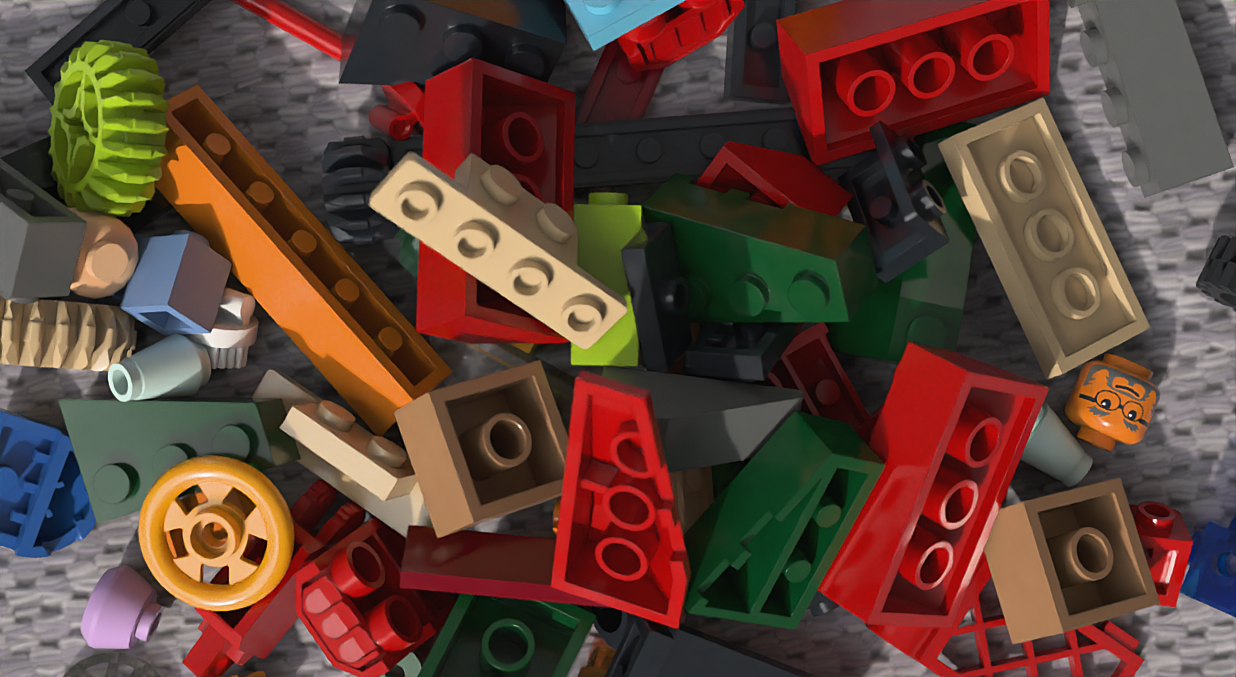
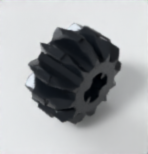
M364 135L344 137V140L329 142L324 151V158L321 161L323 169L321 181L324 191L323 202L325 203L327 222L330 224L331 234L337 242L354 243L357 245L377 244L381 240L393 239L398 230V225L370 206L371 193L394 169L391 148L380 137L365 138Z

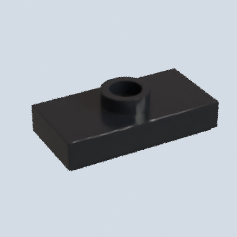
M648 222L622 248L621 254L644 367H646L647 371L668 372L693 342L687 315L689 288L685 278L680 277L670 222Z

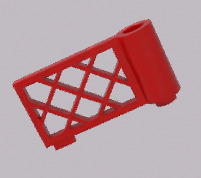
M984 551L980 556L951 628L865 623L869 630L940 677H993V673L1024 666L1027 677H1039L1036 664L1066 657L1069 660L1071 677H1084L1080 654L1103 649L1121 660L1111 677H1133L1144 659L1133 653L1140 641L1112 622L1104 620L1099 629L1092 624L1076 629L1089 638L1090 641L1077 643L1074 629L1064 632L1066 646L1034 652L1032 640L1021 642L1023 655L991 662L985 629L1006 625L1003 614L982 618L979 594L992 576ZM970 610L972 621L962 622ZM974 632L980 664L954 670L937 659L952 636Z

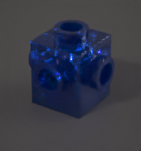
M1233 515L1229 525L1223 522L1209 521L1205 531L1198 528L1191 537L1193 545L1187 564L1190 567L1179 593L1236 618V572L1234 573L1230 566L1232 557H1236V516Z

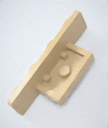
M408 153L371 193L370 206L582 349L590 348L627 312V301L624 297L577 266L578 227L574 224L571 217L559 206L552 203L544 204L524 190L518 180L501 166H490L471 153L455 170L453 180L417 154Z
M271 369L266 372L252 398H282L287 416L280 429L295 438L301 457L297 462L405 538L408 525L433 527L411 461L407 458V453L400 446L386 438L374 436L355 422V417L345 408L331 401L322 400L279 369Z

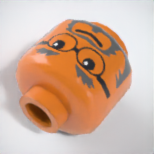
M1105 353L1102 361L1093 360L1085 363L1080 370L1064 410L1066 417L1074 424L1080 426L1076 438L1111 453L1116 442L1126 445H1134L1140 442L1145 435L1161 395L1157 386L1150 381L1153 372L1135 362L1109 353Z

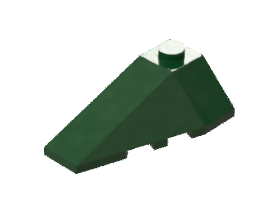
M959 122L914 137L927 160V165L921 168L924 177L937 190L945 204L946 213L940 217L950 242L889 282L885 283L878 278V287L850 322H824L829 330L826 336L833 352L898 365L902 360L908 342L956 351L965 305L976 227L937 144L951 136L977 126L976 124Z

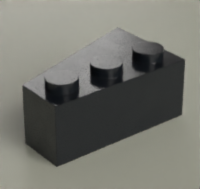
M356 0L343 32L338 84L396 85L414 82L417 86L425 87L426 80L471 58L547 83L567 45L566 4L564 0Z

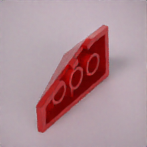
M581 370L575 380L551 588L678 629L683 618L691 570L650 391Z

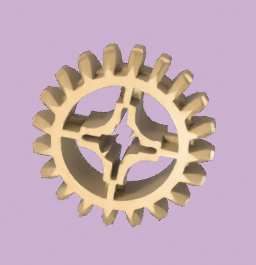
M0 297V364L109 371L112 364L132 356L133 350H136L137 331H134L135 317L120 309V306L38 299L35 303L26 304Z

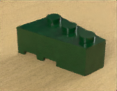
M795 410L686 531L683 539L691 570L684 607L688 613L796 630L886 466L848 422Z

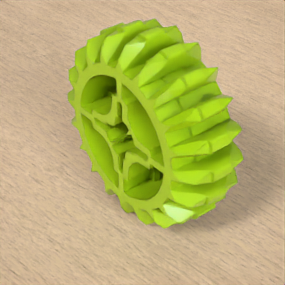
M85 41L81 48L73 49L69 55V61L64 62L61 67V81L54 85L56 95L54 105L49 107L52 113L51 127L47 130L51 134V147L48 155L53 159L51 175L55 181H58L57 192L60 198L65 200L68 208L76 207L78 212L97 211L114 217H130L132 213L141 212L146 204V200H151L155 193L154 181L160 180L162 177L161 161L162 157L168 153L165 148L166 133L170 130L166 125V111L169 103L163 98L166 84L163 77L158 76L159 68L155 59L149 58L146 49L132 47L129 43L117 41Z

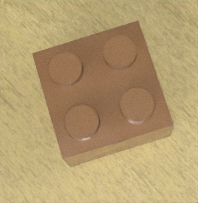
M540 360L427 392L394 411L437 538L562 495L568 436Z
M1121 478L1023 501L999 510L985 544L984 552L1012 644L1064 633L1160 604Z

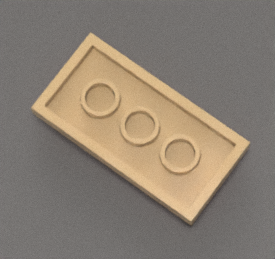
M1044 97L951 136L937 144L1046 379L1064 374L1151 328Z

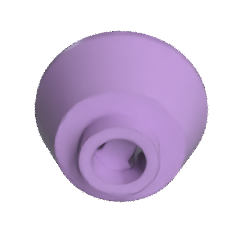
M125 564L108 569L94 588L83 614L81 633L87 644L92 648L132 649L139 639L149 642L157 630L164 610L162 605L156 603L157 590L129 565Z

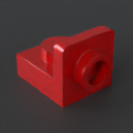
M1144 501L1138 505L1129 504L1160 601L1158 605L1176 607L1193 545L1191 535L1178 510L1155 501Z

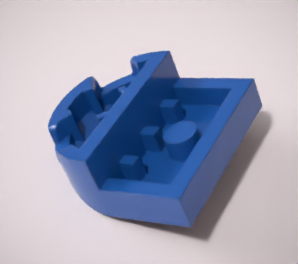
M0 408V546L13 549L17 556L29 558L48 557L52 555V552L65 548L76 540H83L96 524L67 430Z

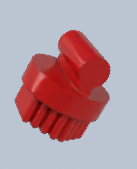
M414 82L381 85L384 94L390 102L386 105H376L370 110L368 116L370 125L399 141L410 137L413 129L423 136L425 87L417 86Z

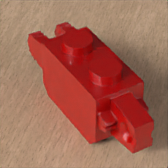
M318 479L315 483H312L307 488L306 493L302 494L290 509L294 526V549L289 567L280 583L263 599L240 609L212 611L195 607V611L204 618L198 627L202 635L182 663L197 677H222L234 663L243 666L253 655L265 659L299 618L296 614L295 573L358 528L366 517L364 508L356 502H346L317 534L312 528L324 515L327 508L332 505L331 503L336 499L335 496L338 493L336 488L323 479ZM251 534L248 548L243 554L244 558L260 564L266 552L267 540ZM227 565L223 566L210 583L229 584V567Z

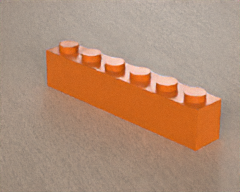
M198 84L167 100L169 107L166 111V125L170 130L166 133L165 148L168 153L162 157L161 161L163 175L160 180L154 181V185L195 232L210 242L209 247L232 263L230 271L370 429L377 436L382 437L398 424L394 411L427 392L436 390L453 373L452 369L419 332H416L411 323Z

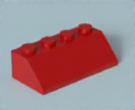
M843 0L776 20L782 77L809 155L816 166L876 148L869 128L879 121L885 123L899 136L903 133H908L913 137L1050 95L1049 0Z
M471 58L425 81L422 156L424 160L454 180L455 170L473 153L490 166L498 165L508 170L518 180L524 190L544 204L552 203L559 206L573 220L575 92L475 58ZM419 240L416 332L468 344L565 343L570 341Z
M908 342L902 360L895 369L894 380L878 421L872 428L868 446L886 466L817 591L867 624L951 628L1049 387L951 350Z

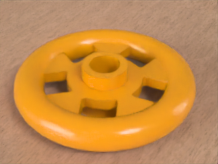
M201 456L174 465L164 472L152 485L140 511L139 542L150 571L169 593L194 607L212 611H230L247 607L272 592L280 583L289 567L294 549V526L288 505L278 488L269 478L253 466L240 460L224 456ZM198 484L208 498V501L201 503L191 512H188L178 496L186 489ZM233 488L246 494L255 503L256 508L249 517H246L238 507L226 501V497ZM211 522H218L226 529L228 533L227 541H220L212 535L210 531ZM181 528L183 529L184 544L189 554L174 557L167 542L166 531ZM251 534L267 540L266 552L260 564L243 556L248 548ZM204 564L214 567L227 565L229 567V584L204 582Z

